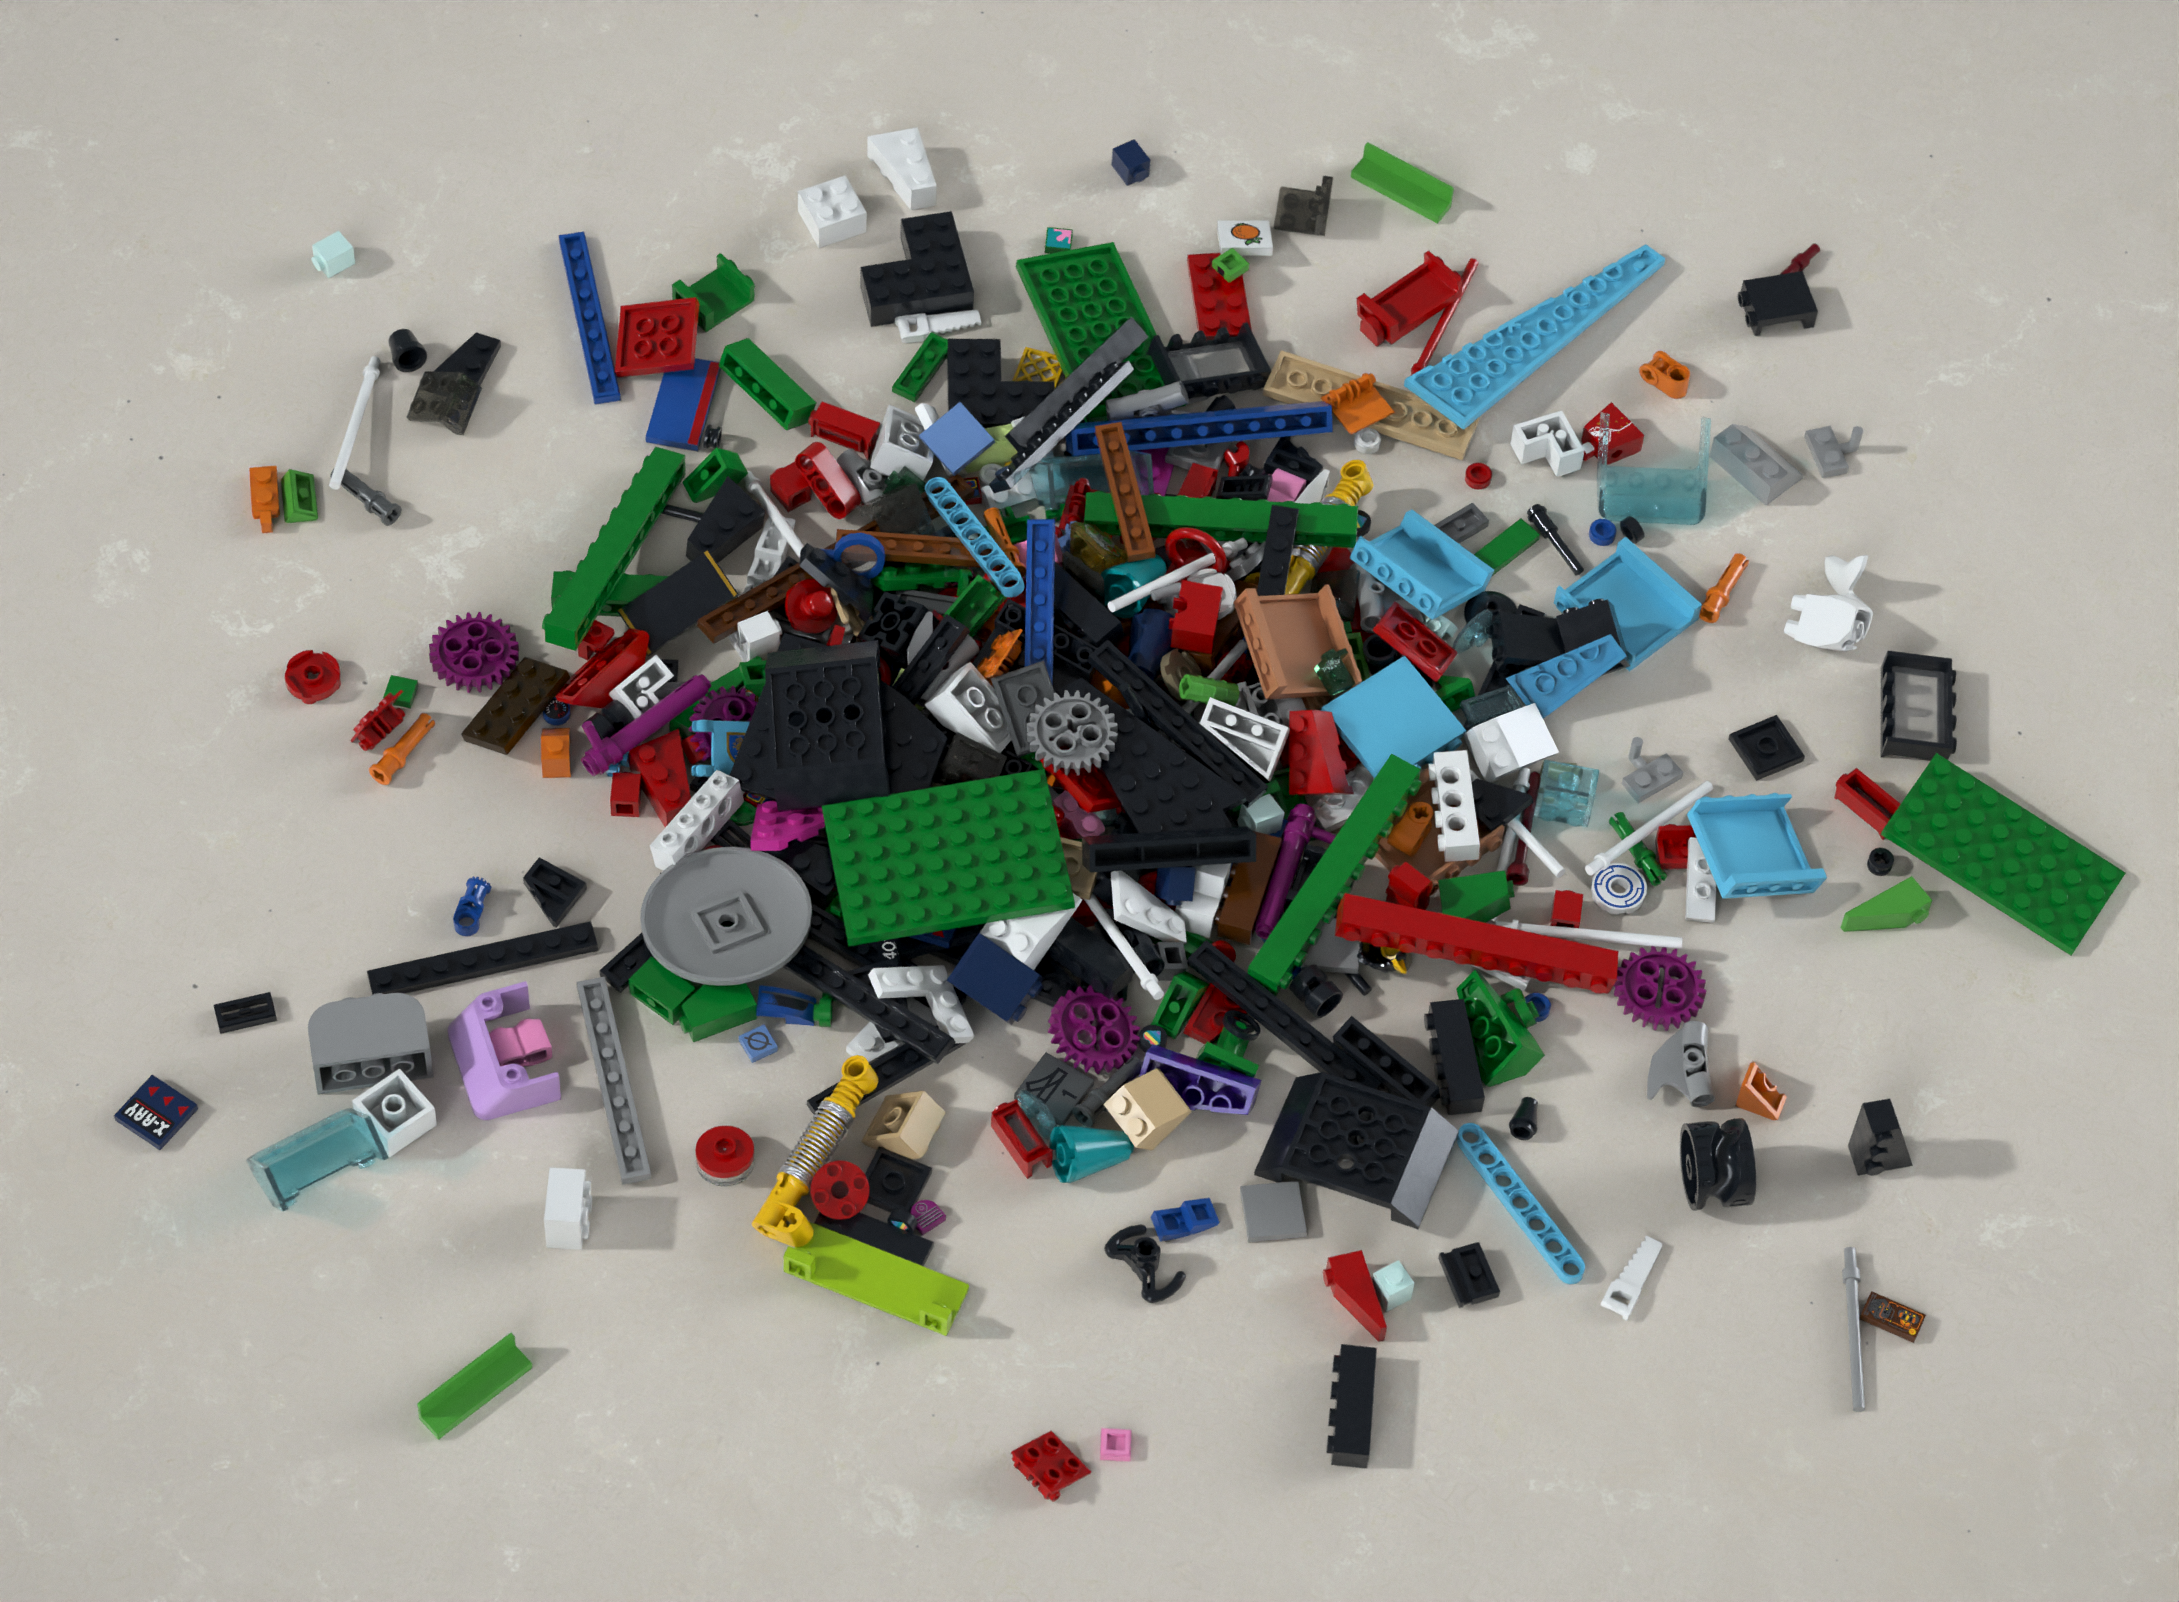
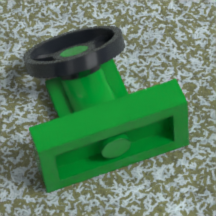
M1236 1010L1227 1011L1222 1018L1224 1027L1217 1045L1206 1042L1199 1050L1196 1059L1254 1077L1259 1065L1243 1058L1249 1041L1258 1038L1261 1028L1249 1015ZM1234 1017H1238V1018H1240V1019H1243V1020H1245L1246 1022H1248L1250 1025H1247L1245 1022H1243V1021H1241V1020H1236Z

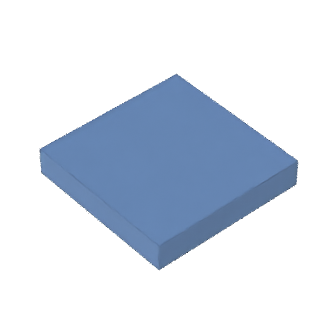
M961 402L919 435L922 442L953 476L995 443L993 437Z

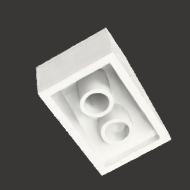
M889 405L872 454L870 468L878 471L883 476H891L906 486L920 488L932 465L934 455L919 437L925 431L919 417Z
M971 662L952 673L925 704L928 710L944 727L996 756L1012 740L994 688Z
M1535 703L1472 727L1463 735L1484 780L1491 783L1559 752Z
M1073 893L1075 908L986 923L980 933L1035 970L1082 902V899Z

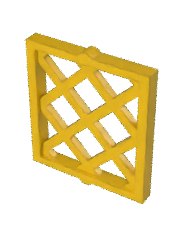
M1025 347L1012 381H1023L1025 379L1033 381L1031 377L1039 375L1042 379L1041 381L1055 380L1056 388L1063 371L1059 362L1051 365L1048 360L1058 361L1055 354ZM1030 354L1038 355L1041 357L1034 360ZM1027 356L1030 362L1023 364ZM1045 361L1047 367L1039 369L1036 363ZM1033 365L1036 371L1028 374L1025 368ZM1060 366L1059 371L1057 373L1054 368ZM1050 370L1054 375L1045 378L1043 372ZM1020 371H1022L1024 376L1018 378Z

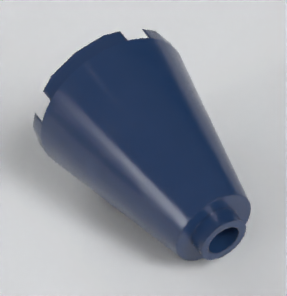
M1148 608L1144 609L1141 614L1135 613L1130 622L1128 659L1154 681L1161 671L1162 657L1177 648L1171 647L1172 629H1169V620L1174 618V616L1160 609Z

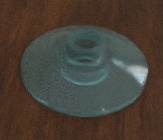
M1484 610L1472 618L1458 634L1452 648L1459 654L1475 645L1481 647L1489 637L1486 632L1492 621L1493 613L1490 610Z

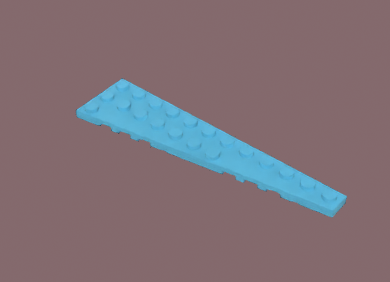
M1645 244L1620 258L1617 262L1604 267L1603 271L1594 277L1591 275L1586 277L1578 286L1574 288L1570 286L1560 296L1556 298L1551 297L1500 325L1496 330L1484 334L1483 339L1476 343H1468L1462 347L1460 352L1443 357L1442 362L1435 366L1429 365L1405 379L1404 386L1464 430L1663 267L1666 258Z

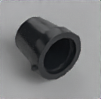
M399 329L390 335L388 342L392 353V361L397 370L409 373L416 371L425 364L427 352L412 331Z
M1373 634L1364 641L1362 647L1363 655L1372 675L1397 661L1398 651L1379 635Z

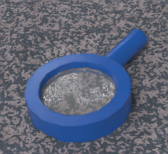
M851 533L842 537L836 543L834 550L821 549L830 558L844 563L851 571L868 579L876 577L882 571L885 563L883 545L878 539L869 534Z

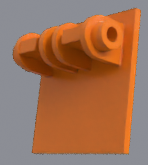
M1364 373L1362 377L1356 380L1352 379L1349 383H1344L1342 387L1336 390L1332 389L1328 394L1321 397L1322 401L1332 406V413L1350 435L1395 412L1374 388L1373 384L1376 382V379L1372 373Z
M1022 629L997 636L990 647L993 651L988 658H983L976 669L992 687L991 678L1008 673L1009 668L1004 664L1012 666L1021 653L1023 643L1018 640V637L1023 631Z

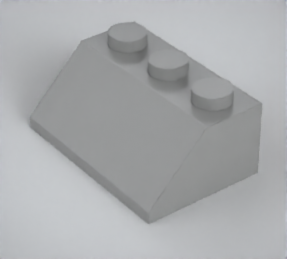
M1731 424L1713 439L1709 457L1764 505H1768L1803 478L1801 472L1747 426Z

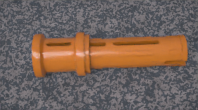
M996 507L984 511L983 517L991 537L1020 572L1021 577L1026 574V568L1019 560L1020 552L1018 548L1011 543L1000 510Z
M1734 554L1716 586L1708 589L1706 599L1701 603L1702 607L1699 615L1703 621L1708 623L1717 622L1720 617V610L1729 603L1731 590L1749 564V560H1745L1747 557L1743 554Z
M421 713L393 747L384 750L383 757L379 762L371 765L369 773L375 781L382 785H388L392 780L393 774L405 766L406 757L430 729L435 726L434 720L428 723L432 718L431 716Z

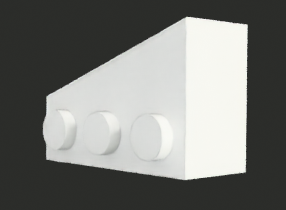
M918 127L868 136L867 157L877 164L884 178L887 177L893 184V189L910 210L936 206L937 186Z
M1210 697L1200 724L1271 782L1290 733L1289 727Z

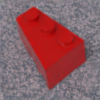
M679 729L629 751L630 770L634 774H641L642 790L665 828L691 799Z

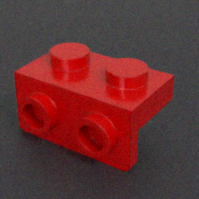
M1668 824L1658 827L1655 846L1658 864L1662 869H1687L1688 840L1690 837L1697 838L1691 825L1677 826L1675 824Z

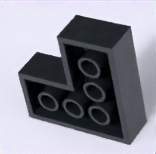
M952 211L901 219L900 239L906 260L860 267V288L871 327L893 324L898 316L921 313L935 315L973 310L974 289Z
M948 339V411L961 402L984 429L1011 424L1013 420L1025 417L1055 389V382L1001 381V339Z

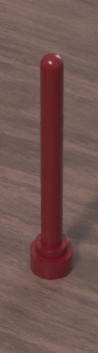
M1536 771L1532 772L1529 776L1528 783L1530 787L1527 790V794H1530L1533 798V803L1523 811L1521 821L1530 833L1540 783V774ZM1518 838L1515 861L1508 866L1506 874L1507 881H1513V885L1516 886L1527 884L1530 873L1526 864L1528 846L1520 838Z

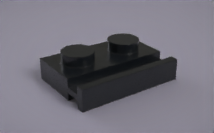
M1479 1242L1452 1249L1451 1252L1445 1254L1444 1252L1439 1253V1262L1459 1308H1463L1464 1305L1470 1303L1473 1305L1499 1297V1287Z

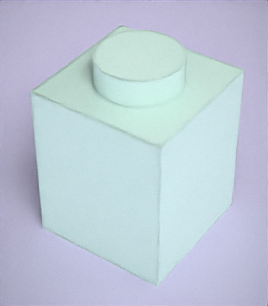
M339 231L312 245V262L318 271L322 270L328 278L355 264L353 247Z
M1268 794L1260 797L1249 808L1243 804L1241 805L1238 826H1248L1252 831L1267 835L1277 833V831L1281 830L1284 811L1273 797Z
M1399 1260L1373 1274L1372 1283L1378 1301L1386 1312L1411 1300L1414 1281Z

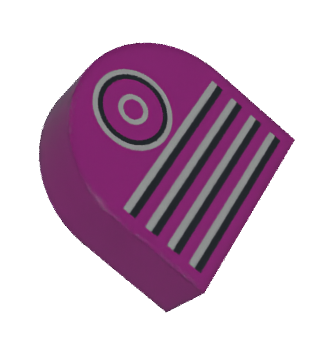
M918 1201L911 1209V1214L918 1222L916 1229L922 1236L946 1221V1215L933 1201Z

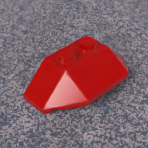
M629 628L624 632L623 636L607 644L602 651H598L576 671L556 695V699L559 702L601 709L613 701L609 693L645 664L649 634L646 631Z

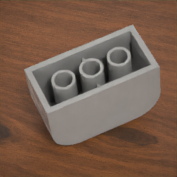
M376 993L369 997H348L341 1001L322 1005L310 1017L308 1034L318 1095L373 1087L398 1069H401L410 1081L433 1078L424 1009L417 999L408 994Z

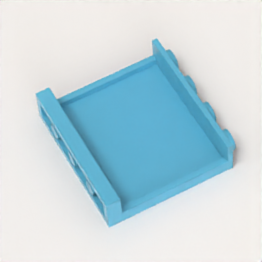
M1412 509L1406 512L1400 526L1371 541L1360 536L1350 556L1351 560L1432 620L1484 592L1494 572V569Z
M1627 537L1618 542L1616 552L1567 589L1564 590L1561 586H1558L1554 598V604L1561 613L1568 608L1588 606L1589 602L1595 599H1608L1614 605L1631 665L1626 667L1628 671L1634 669L1699 619L1702 604Z
M1403 656L1329 702L1320 710L1332 712L1337 733L1374 779L1391 753L1422 769L1421 767L1425 764H1433L1434 753L1446 752L1447 750L1448 752L1455 751L1462 744L1461 739L1466 732V729L1406 656Z
M1772 793L1759 796L1750 794L1740 797L1728 795L1721 798H1710L1707 796L1698 799L1687 813L1722 899L1814 893L1827 879L1823 868H1810L1784 806L1792 798L1791 794Z

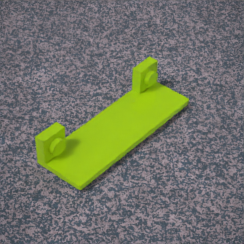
M812 1222L810 1224L813 1227L814 1234L809 1243L802 1247H787L783 1255L785 1273L944 1336H947L969 1291V1284Z

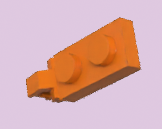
M277 466L249 468L252 516L254 519H260L262 533L273 532L272 518H277L280 515Z

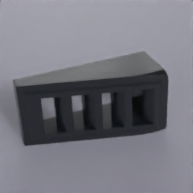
M1272 475L1221 477L1216 499L1266 500L1269 496L1273 477ZM1259 486H1263L1262 491H1258Z

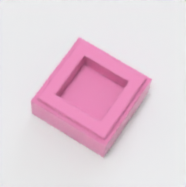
M1101 1428L1100 1460L1130 1462L1131 1430Z

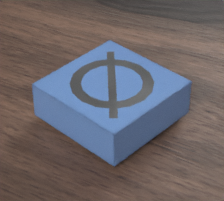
M765 1025L739 1036V1042L752 1063L778 1051V1046Z

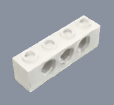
M1467 750L1434 753L1433 764H1428L1430 781L1435 780V787L1431 788L1432 802L1433 804H1438L1439 810L1435 811L1436 828L1441 827L1442 833L1438 835L1439 852L1444 851L1445 862L1479 859L1480 842Z
M716 770L650 844L655 867L664 871L670 865H675L680 859L702 851L744 802L738 779L719 770Z

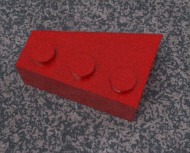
M1318 710L1289 711V795L1327 796L1354 794L1352 786H1349L1345 774V770H1347L1346 763L1341 760L1338 746L1341 744L1332 712Z

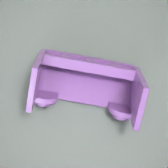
M526 981L480 994L448 1027L449 1041L473 1113L482 1120L495 1119L561 1100L558 1072L529 1080L526 1070L521 1065L508 1064L500 1067L485 1023L486 1021L530 1009Z

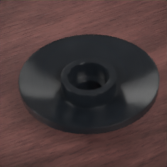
M1484 591L1467 601L1464 608V618L1467 625L1474 632L1489 637V625L1494 621L1498 613L1515 614L1517 607L1509 597L1502 593Z

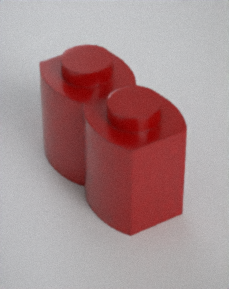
M1406 861L1401 866L1396 865L1388 875L1390 880L1385 891L1387 894L1386 902L1426 910L1430 902L1429 894L1432 890L1433 882Z

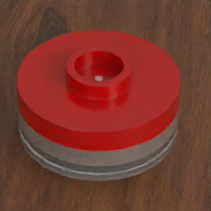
M717 1126L703 1133L696 1143V1167L700 1176L707 1182L717 1186H732L741 1183L752 1173L755 1164L754 1144L751 1137L742 1129L734 1126Z

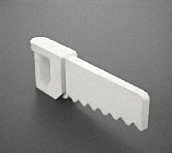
M978 310L935 315L921 313L898 316L894 320L895 325L899 327L903 343L925 341L931 332L938 335V333L945 334L946 331H959L960 328L967 329L968 326L974 327L976 324L981 325ZM916 324V332H910L909 325Z
M1645 1236V1241H1642L1641 1247L1637 1248V1254L1632 1255V1260L1628 1261V1266L1624 1267L1623 1272L1619 1275V1279L1611 1282L1601 1306L1617 1312L1623 1316L1622 1319L1628 1320L1640 1296L1641 1289L1661 1251V1242ZM1621 1296L1630 1302L1626 1305L1611 1297Z

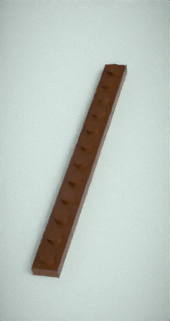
M958 473L946 479L964 502L974 497V489ZM938 487L934 489L932 493H940L943 491L944 488ZM925 491L858 530L909 534L941 515L931 504ZM948 503L944 506V509L953 508L956 503ZM836 542L824 549L834 550ZM841 558L850 567L863 560ZM797 563L698 619L697 627L715 644L738 631V622L766 611L770 613L785 604L787 591L793 585L802 580L814 578Z

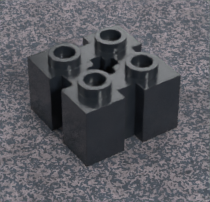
M884 592L874 608V611L877 613L875 618L866 621L857 638L861 642L878 640L882 657L889 659L891 656L896 662L908 666V646L925 614L930 611L920 603L911 600L905 602L899 596ZM934 615L932 623L933 632L940 622Z

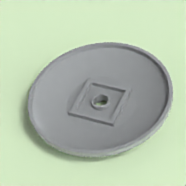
M712 848L680 859L675 865L672 864L654 880L642 903L641 929L644 941L651 954L662 966L675 975L706 985L727 986L743 984L774 973L786 965L799 952L811 928V898L800 876L780 859L762 851H751L749 848ZM724 921H730L734 923L730 927H723L720 925Z

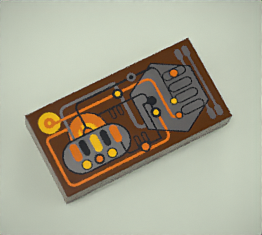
M1871 1291L1860 1315V1320L1914 1343L1926 1315Z

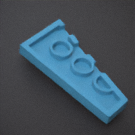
M1610 634L1506 678V680L1526 706L1533 703L1536 704L1544 719L1626 658L1627 655Z

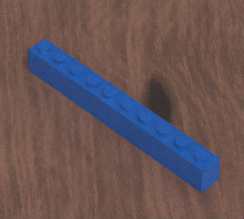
M1324 401L1078 423L1065 436L1066 451L1072 456L1100 454L1095 435V426L1122 422L1129 451L1333 432L1332 406Z

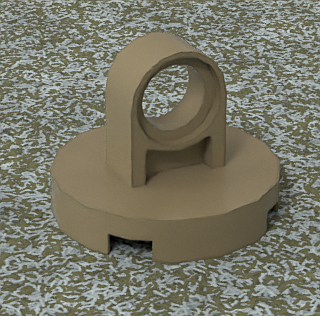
M1174 649L1162 657L1160 664L1161 672L1156 676L1154 682L1157 684L1158 681H1164L1168 688V691L1164 692L1171 698L1175 697L1180 702L1186 703L1188 700L1182 699L1179 693L1181 679L1186 674L1198 676L1202 675V672L1195 659L1186 651L1179 653V649Z

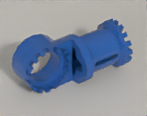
M474 876L469 878L466 883V893L459 900L453 921L455 931L461 936H472L479 930V919L484 909L483 901L486 894H489L492 888L490 883H486V880L483 881L484 878L480 880L479 877L475 878ZM468 917L472 918L474 923L470 926H462L459 924V921L462 918Z

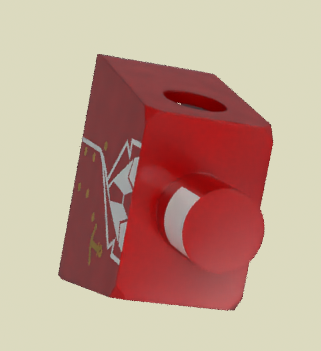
M1611 402L1583 428L1581 438L1584 449L1583 460L1587 461L1595 456L1603 465H1609L1641 451L1644 434Z

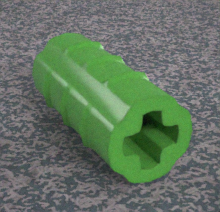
M1186 674L1181 679L1179 685V693L1182 699L1202 702L1206 705L1211 697L1235 706L1240 694L1238 685L1235 683L1205 678L1200 675Z

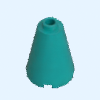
M1155 554V558L1133 562L1126 561L1105 569L1096 581V593L1100 602L1105 607L1110 601L1165 575L1167 571L1166 564L1159 555ZM1151 594L1111 613L1120 618H1131L1135 613L1141 611Z
M1061 1125L1054 1127L1050 1136V1149L1055 1150L1056 1160H1052V1167L1061 1183H1072L1128 1160L1134 1151V1145L1124 1131Z

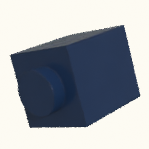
M1135 139L1113 148L1111 165L1127 186L1135 182H1141L1149 177L1150 159Z
M1192 866L1157 868L1155 896L1164 899V904L1181 906L1182 901H1193L1196 868Z

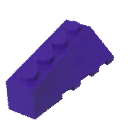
M1154 1044L1146 1051L1139 1075L1140 1077L1156 1068L1160 1069L1190 1110H1210L1211 1112L1248 1115L1253 1109L1262 1081Z

